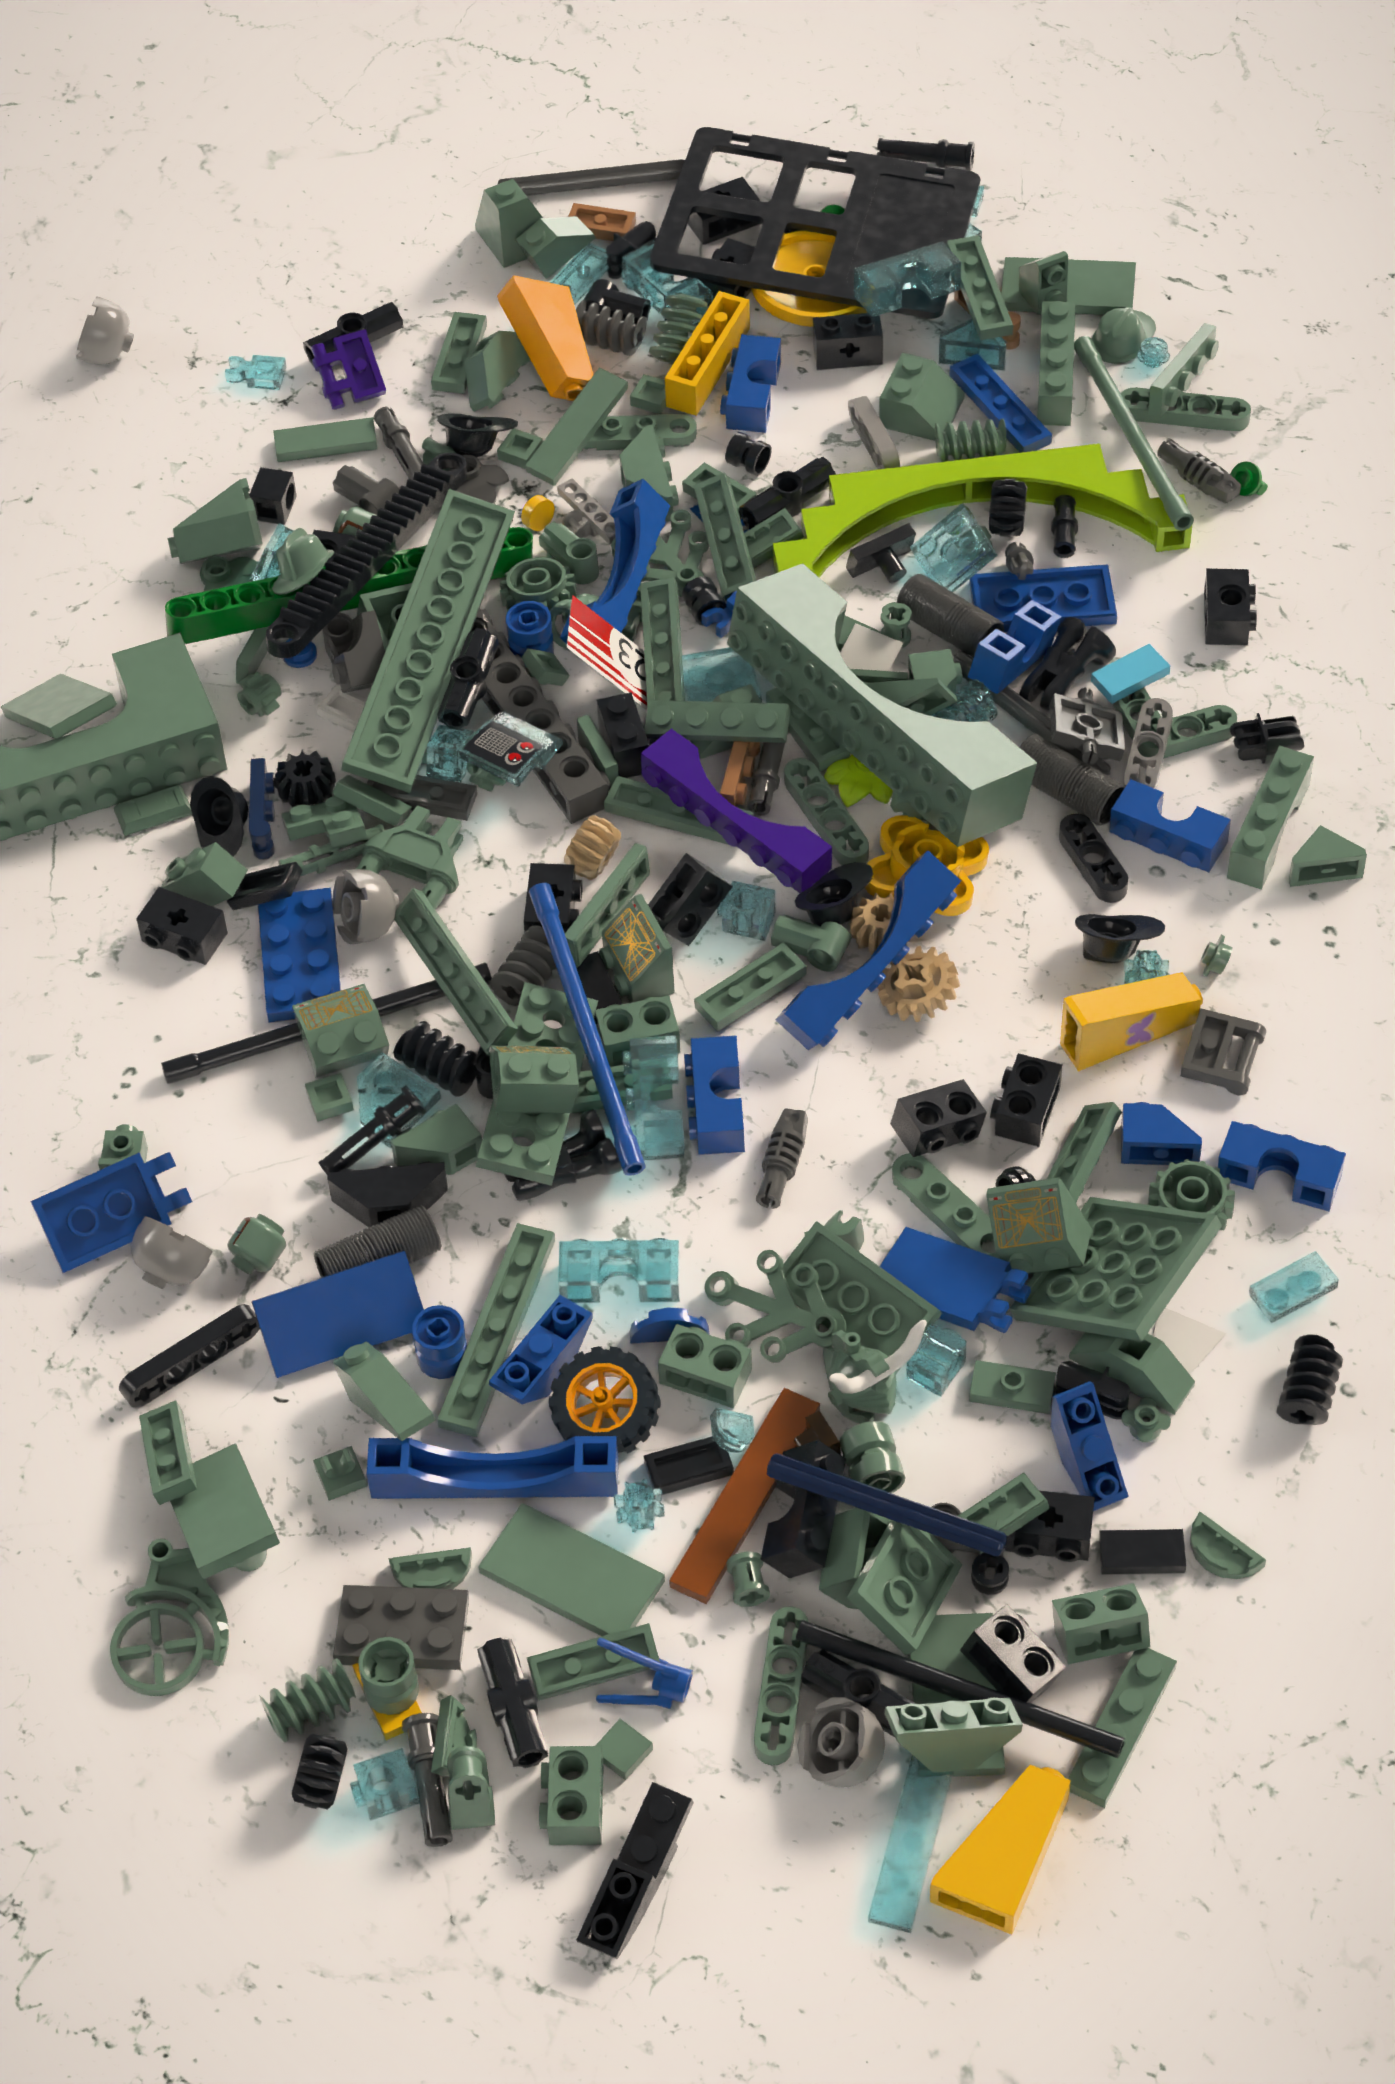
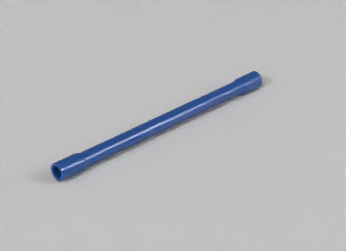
M548 883L536 884L530 888L529 894L537 918L542 924L608 1119L623 1173L628 1176L639 1174L646 1168L637 1138L631 1130L569 948L551 886Z

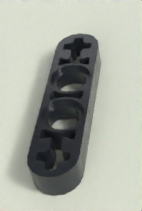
M246 1304L232 1308L129 1372L119 1384L120 1393L131 1407H141L254 1337L260 1329L255 1312Z

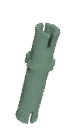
M378 824L375 827L366 829L367 839L336 847H331L330 843L319 847L314 844L308 846V851L284 860L281 859L278 861V864L283 865L297 862L303 870L301 876L315 871L317 874L325 872L328 866L361 855L362 848L366 842L374 835L385 831L382 824ZM361 841L365 842L361 845L352 847L350 849L341 852L338 851L339 849L348 847ZM325 854L330 855L325 858H321L314 862L303 865V862L318 858Z

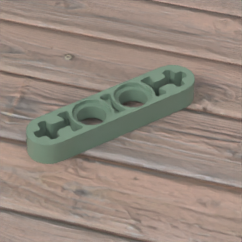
M1133 387L1121 392L1122 397L1138 422L1225 431H1241L1248 427L1250 423L1251 406L1247 401L1240 398L1182 392L1174 405L1176 409L1166 411L1161 418L1148 415L1150 389ZM1196 408H1206L1210 412L1207 414H1197L1193 410Z
M796 758L789 761L784 768V784L786 789L821 839L832 846V854L840 865L853 862L867 863L869 860V842L867 837L815 764L805 758ZM807 776V786L805 787V782L801 777ZM814 796H822L827 799V802L818 806L810 804L808 800ZM835 820L842 822L845 826L840 830H830L825 825ZM847 839H848V844H849V846L851 847L850 850H846V840H847Z
M792 1606L777 1610L770 1622L754 1732L755 1754L761 1762L771 1766L786 1762L793 1751L802 1687L801 1674L804 1671L807 1644L796 1640V1634L802 1620L808 1621V1618L802 1610ZM787 1622L795 1623L791 1640L792 1646L784 1644V1628L787 1626ZM780 1658H789L796 1664V1668L792 1673L784 1675L774 1671L772 1666ZM783 1696L790 1701L791 1706L783 1713H775L768 1709L767 1702L772 1697ZM771 1725L779 1726V1744L776 1746V1750H769L767 1745L771 1739Z

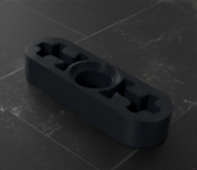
M1070 814L1064 817L1060 822L1059 841L1095 895L1104 902L1114 903L1122 900L1127 894L1128 874L1091 820L1084 815ZM1082 832V843L1080 844L1081 839L1077 833ZM1088 853H1097L1103 857V860L1098 863H1090L1083 857ZM1107 872L1106 878L1109 880L1110 883H1106V884H1105V874H1104V873Z

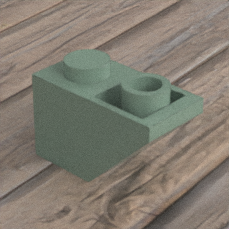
M1066 251L1048 255L1019 266V292L1037 315L1042 314V301L1067 302L1068 254Z
M215 842L202 849L200 847L194 849L184 858H175L165 870L167 877L161 888L214 906L234 896L248 869Z
M454 1104L445 1110L437 1111L428 1120L412 1129L402 1131L399 1136L391 1140L394 1163L397 1166L417 1165L422 1162H444L446 1174L453 1175L477 1161L482 1135L461 1108Z

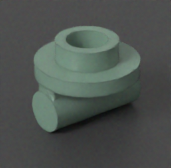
M427 437L422 443V449L425 450L423 463L426 465L439 454L455 453L451 447L441 445L430 437Z

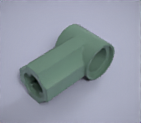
M553 521L545 526L543 533L539 536V545L564 567L568 566L570 568V574H574L576 584L583 585L594 582L599 576L597 548L594 541L588 538H579L562 523L557 524Z
M783 914L782 916L779 915L774 924L771 945L777 947L784 942L794 953L807 957L809 963L815 968L831 972L837 968L852 937L850 932L838 923L825 922L818 926Z

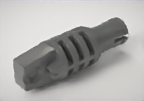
M1171 438L1166 439V442L1163 441L1160 445L1157 456L1178 469L1181 478L1187 480L1206 495L1228 503L1240 494L1241 484L1221 466H1218L1200 452H1190Z
M785 1108L772 1131L771 1139L762 1161L764 1177L759 1192L756 1195L757 1203L763 1207L768 1208L771 1199L773 1200L771 1204L772 1209L780 1206L786 1182L793 1178L796 1173L806 1139L808 1125L806 1111Z

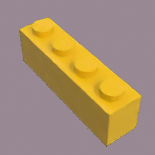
M721 291L717 293L665 376L666 407L697 416L731 361L733 347H739L741 334L747 335L750 330L749 299Z

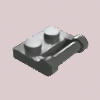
M1201 1008L1185 1054L1180 1076L1225 1087L1230 1093L1235 1095L1247 1094L1251 1083L1249 1078L1250 1070L1258 1045L1262 1044L1265 1039L1266 1028L1258 1022ZM1235 1035L1242 1037L1244 1042L1235 1070L1232 1071L1223 1067L1233 1036Z

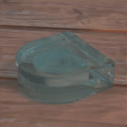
M717 1407L710 1415L713 1439L724 1450L733 1453L742 1452L753 1440V1416Z

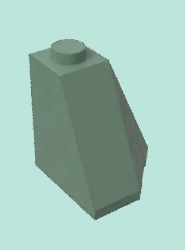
M510 179L484 189L475 223V230L505 268L527 259L515 239L536 221L543 218V216L515 180Z
M247 478L239 479L172 529L174 537L167 538L171 558L178 557L179 563L185 564L208 559L213 556H224L261 548L263 542L254 503L249 496L250 489Z

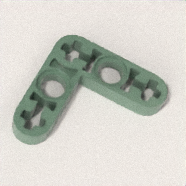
M1145 687L1132 693L1130 702L1129 696H1126L1112 704L1116 711L1122 712L1123 725L1132 741L1138 721L1132 719L1131 715L1140 712L1142 705L1151 699ZM1214 705L1173 717L1164 758L1232 738L1230 727L1237 722L1236 712L1233 708L1226 705ZM1158 711L1151 715L1150 731L1156 732L1158 720L1162 718ZM1182 728H1191L1197 734L1192 737H1184L1178 731ZM1150 741L1143 742L1138 747V752L1144 757H1152L1159 751L1158 746Z

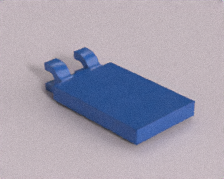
M140 1152L30 1201L62 1273L131 1243L135 1231L144 1217L171 1225L172 1223L167 1213L193 1202L187 1188H181L166 1196L162 1192L155 1175L176 1167L170 1152L164 1153L145 1163Z
M909 1227L904 1228L880 1265L886 1272L939 1309L942 1314L938 1319L972 1331L976 1330L979 1323H983L997 1331L1006 1333L1013 1322L1012 1317L1006 1315L1010 1307L1009 1302L995 1298L1001 1293L1013 1300L1025 1303L1031 1294V1287L1024 1285L1028 1279V1273L1019 1269H1011L1010 1262Z

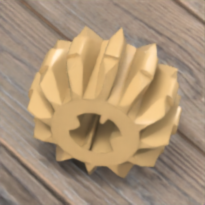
M596 815L588 817L571 839L570 845L566 849L564 863L575 865V873L589 880L596 878L614 856V852L619 846L621 832L614 827L613 823L604 818L601 819Z
M875 893L873 900L862 897L859 907H853L850 934L852 938L856 939L858 948L869 947L871 955L881 943L890 923L894 904L892 893L886 898H880Z

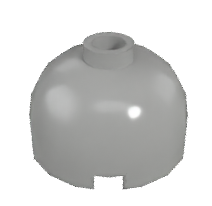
M96 296L92 303L96 310L94 315H87L77 350L80 352L76 355V358L97 365L110 364L118 359L122 351L129 352L134 334L129 332L130 320L127 313L112 301Z
M364 869L342 871L344 876H337L333 889L334 914H341L344 926H337L339 934L348 944H361L379 939L388 932L394 922L395 912L400 906L398 895L393 892L390 884L383 876L373 871Z
M144 1217L141 1224L138 1225L131 1243V1254L134 1262L145 1272L142 1279L160 1289H164L166 1283L182 1286L193 1282L207 1267L213 1252L186 1234L183 1236L173 1231L172 1227L149 1217Z
M832 1697L820 1703L814 1709V1711L819 1713L813 1718L811 1724L805 1722L800 1731L797 1747L801 1766L809 1771L813 1779L828 1786L849 1788L867 1781L877 1771L885 1750L884 1731L876 1716L865 1707L846 1697Z

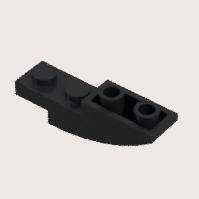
M652 1782L617 1860L613 1858L576 1939L578 1943L612 1958H619L644 1917L678 1848L677 1839L694 1804L692 1798Z

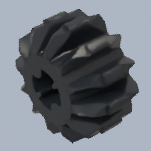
M1005 478V480H995L992 484L989 510V530L991 534L1000 535V537L1020 536L1022 534L1027 499V486L1024 482Z
M303 749L298 756L288 753L286 761L278 762L277 772L274 777V785L278 791L279 798L282 803L289 802L292 808L298 805L311 806L323 803L324 799L332 797L333 788L336 783L335 772L328 757L321 758L317 750L310 755H307Z
M310 1734L306 1738L291 1793L294 1802L304 1804L305 1807L312 1809L321 1808L326 1810L334 1804L348 1750L344 1741L337 1740L335 1737L326 1734Z

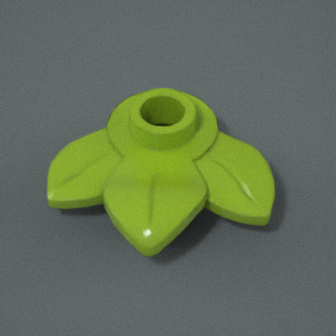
M852 754L847 759L832 763L824 775L828 784L839 785L840 798L847 808L856 804L868 794L884 804H888L893 795V790Z

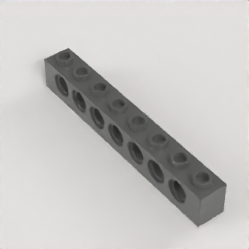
M479 609L471 632L475 631V628L487 629L492 635L497 636L499 646L485 680L487 690L482 698L483 702L499 724L543 745L539 751L527 760V763L570 824L605 809L604 801L608 791L611 789L607 775L604 771L596 769L589 750L586 747H580L570 724L562 722L552 700L547 701L543 696L538 680L535 677L530 678L527 674L525 664L520 655H514L511 652L504 633L495 630L486 609Z

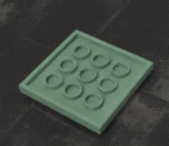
M1090 1197L1080 1210L1092 1228L1084 1265L1035 1272L1027 1283V1286L1031 1287V1294L1025 1303L1015 1300L1009 1310L1015 1320L1142 1342L1221 1229L1222 1224L1216 1214Z

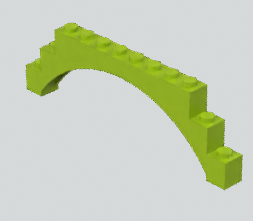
M1098 443L829 475L830 506L801 509V530L804 538L803 540L773 543L774 573H778L803 563L820 578L825 570L844 552L880 529L910 516L937 508L964 503L990 502L992 484L995 480H1005V478L1025 483L1027 486L1026 502L1054 505L1055 499L1058 496L1070 495L1076 501V511L1107 520L1133 532L1154 545L1156 552L1190 548L1192 526L1183 531L1175 529L1160 497H1149L1142 469L1108 473L1101 446ZM1184 494L1179 495L1186 503Z

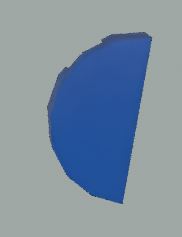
M670 1307L648 1312L649 1318L640 1322L635 1320L631 1324L629 1331L630 1344L666 1342L669 1340L676 1324L688 1328L697 1327L710 1335L709 1325L704 1317H693L688 1315L687 1309Z

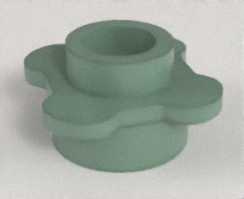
M1222 934L1216 944L1209 942L1203 952L1201 962L1206 964L1203 976L1207 977L1210 970L1221 975L1229 961L1233 947L1223 943L1225 936Z
M1151 1398L1141 1399L1136 1408L1125 1410L1121 1418L1122 1423L1125 1426H1129L1132 1436L1141 1442H1150L1160 1435L1161 1430H1167L1171 1425L1170 1416L1162 1414L1156 1408V1402ZM1143 1418H1149L1150 1421H1149V1422H1145V1421H1143L1142 1419H1143Z

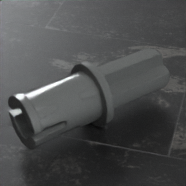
M1016 542L1009 544L1005 550L1006 566L1012 574L1017 575L1018 579L1025 580L1026 574H1033L1034 572L1033 556L1024 544L1019 543V546H1017Z

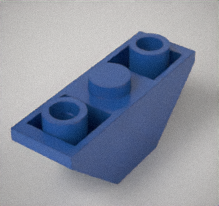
M559 1295L489 1380V1386L522 1405L548 1397L552 1393L551 1384L553 1379H558L561 1374L559 1369L564 1363L569 1365L575 1360L573 1356L580 1350L593 1319V1313Z
M1089 1381L1053 1396L1050 1427L1062 1464L1079 1494L1095 1497L1093 1511L1129 1497L1094 1384Z

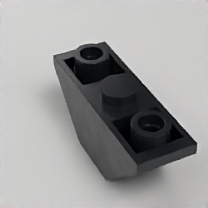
M422 1162L417 1165L397 1167L386 1165L375 1169H344L340 1172L327 1173L331 1201L367 1227L375 1226L376 1223H383V1220L386 1221L390 1217L393 1218L394 1215L397 1216L401 1212H408V1209L411 1210L415 1206L418 1207L419 1204L428 1210L448 1191L444 1162Z

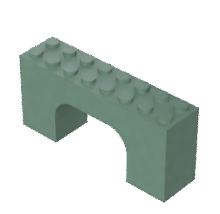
M180 633L112 653L119 689L125 707L111 721L26 748H8L0 745V841L228 770L218 721Z

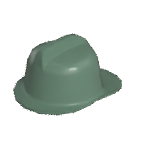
M1130 307L1113 309L1100 319L1092 341L1098 349L1102 361L1112 364L1126 363L1135 359L1154 336L1156 324L1149 315L1133 310Z
M303 528L294 530L286 537L284 544L276 551L280 575L272 588L274 593L279 595L287 594L310 582L321 571L327 560L334 554V551L326 550L316 535L307 534Z

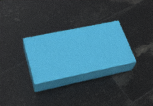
M1149 643L1091 673V682L1113 704L1169 675L1171 666Z

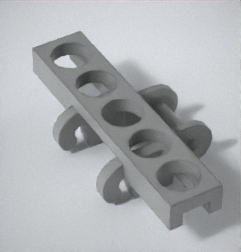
M573 478L557 486L558 494L574 509L564 516L562 524L566 527L572 526L576 530L575 535L579 538H585L589 535L595 537L599 534L610 545L613 539L616 538L614 518L610 513H607L598 504V501L591 497ZM570 487L574 492L568 493L565 489ZM580 497L583 501L578 503L575 499ZM589 506H591L593 509L597 508V510L595 512L589 513ZM582 517H585L588 521L580 525L578 522L582 520ZM609 526L614 532H606V527Z

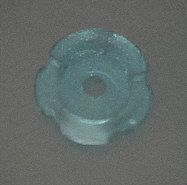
M1149 337L1141 343L1140 350L1137 352V358L1147 367L1157 368L1167 363L1170 359L1168 345L1161 338Z

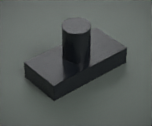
M907 523L850 550L846 564L847 571L852 578H855L879 566L890 583L900 580L907 573V570L898 557L911 551L916 532L910 523Z

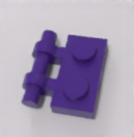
M365 329L335 337L333 344L336 351L327 353L323 343H318L311 347L314 355L312 362L315 371L320 372L324 384L322 391L325 399H329L332 410L345 406L341 395L346 392L351 393L354 404L386 395L387 390ZM341 364L345 379L336 381L332 367Z

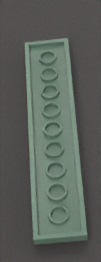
M451 489L448 490L342 762V771L408 793L411 792L438 721L437 713L451 679L450 665L453 660L460 656L467 635L472 630L512 524L514 510Z

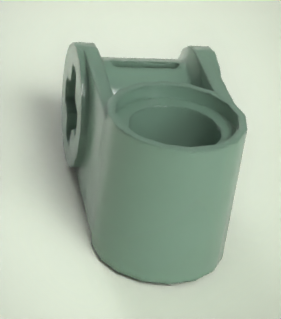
M474 1746L458 1747L450 1753L447 1761L451 1829L495 1826L492 1786L489 1784L486 1756L484 1752Z

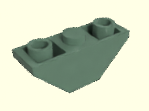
M499 330L482 339L464 361L470 408L474 412L485 406L492 408L498 404L504 397L502 390L510 386L520 376L518 369L531 361L516 332Z
M653 424L646 425L619 455L622 485L624 488L644 478L670 505L665 521H671L670 516L674 512L673 506L679 505L676 485L670 486L669 484L672 481V473L669 461L663 462L662 459L665 457L663 438L656 437Z
M1084 1332L1069 1354V1359L1101 1373H1104L1107 1366L1110 1367L1109 1377L1125 1382L1130 1387V1392L1142 1398L1153 1399L1158 1407L1173 1415L1176 1414L1195 1386V1380L1165 1343L1148 1333L1141 1342Z
M993 1697L983 1700H952L928 1704L910 1703L900 1706H887L884 1713L897 1742L933 1773L976 1769L1021 1733L1023 1727L1010 1698Z

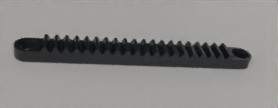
M452 452L442 453L436 456L428 465L422 464L420 472L415 471L413 479L409 478L407 480L406 487L401 486L399 494L394 493L392 500L385 502L384 509L379 508L377 516L372 515L370 523H364L362 531L358 530L356 532L355 539L350 538L348 545L341 547L340 554H334L333 561L328 560L326 562L325 569H321L318 576L310 581V585L305 584L303 591L296 593L295 601L290 599L287 608H281L279 617L266 630V644L269 654L277 658L294 657L315 638L443 505L448 490L456 491L465 482L467 470L466 459L463 456ZM453 468V469H457V470H454V471H445V470H443V469ZM280 638H290V639H292L291 641H288V642H278V641H276L277 639H280Z

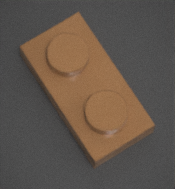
M573 203L568 217L576 216L595 235V239L613 242L614 233L623 236L633 229L636 224V212Z

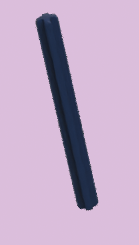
M778 1453L773 1454L768 1463L767 1475L779 1481L999 1557L1005 1548L1007 1535L1004 1532Z

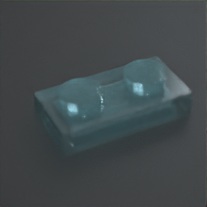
M1314 1251L1250 1285L1249 1296L1269 1321L1273 1323L1337 1289L1339 1279L1321 1256Z

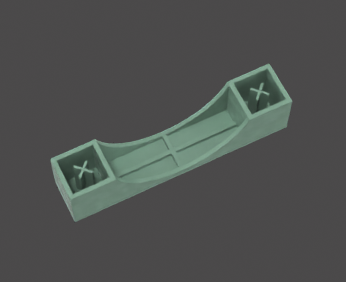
M803 563L737 588L727 645L895 793L909 801L911 807L953 844L959 847L1023 818L1037 762L989 721H955L922 714L886 699L864 684L846 665L838 650L848 602Z

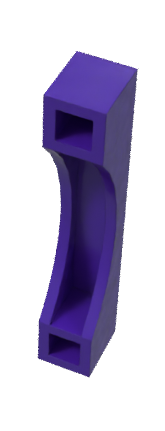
M672 728L641 753L642 776L650 786L657 787L667 794L675 805L686 808L696 816L702 825L710 826L716 830L729 845L741 849L749 855L750 859L757 866L765 867L773 873L784 886L791 887L798 893H802L832 869V846L805 826H789L768 822L749 815L728 802L716 791L706 777L700 762L698 747Z

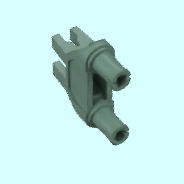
M416 806L403 825L382 831L366 842L362 848L363 858L356 869L370 870L377 874L381 870H388L426 884L422 891L436 910L445 895L455 892L459 886L453 856L463 842V835L458 833L462 824L461 821L448 817L435 836L429 835L432 830V823L426 821L430 816V810Z

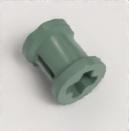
M892 602L886 604L880 614V620L884 625L880 632L885 636L902 642L901 648L906 647L911 641V630L908 627L912 617L911 609L906 604Z
M741 1552L733 1555L726 1562L727 1572L733 1576L735 1591L732 1594L733 1601L741 1607L757 1606L767 1601L770 1597L769 1587L764 1584L761 1568L764 1564L760 1560L761 1554L757 1552Z

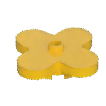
M898 815L887 819L882 824L879 844L885 854L875 857L867 863L872 867L874 873L872 880L865 887L870 895L874 897L875 893H877L880 898H886L892 893L894 898V884L918 857L926 851H930L961 880L953 890L957 894L953 902L944 911L937 908L934 913L943 916H957L963 914L971 907L974 886L967 876L980 872L987 864L989 846L983 837L957 847L940 831L930 830L929 824H925L916 817Z

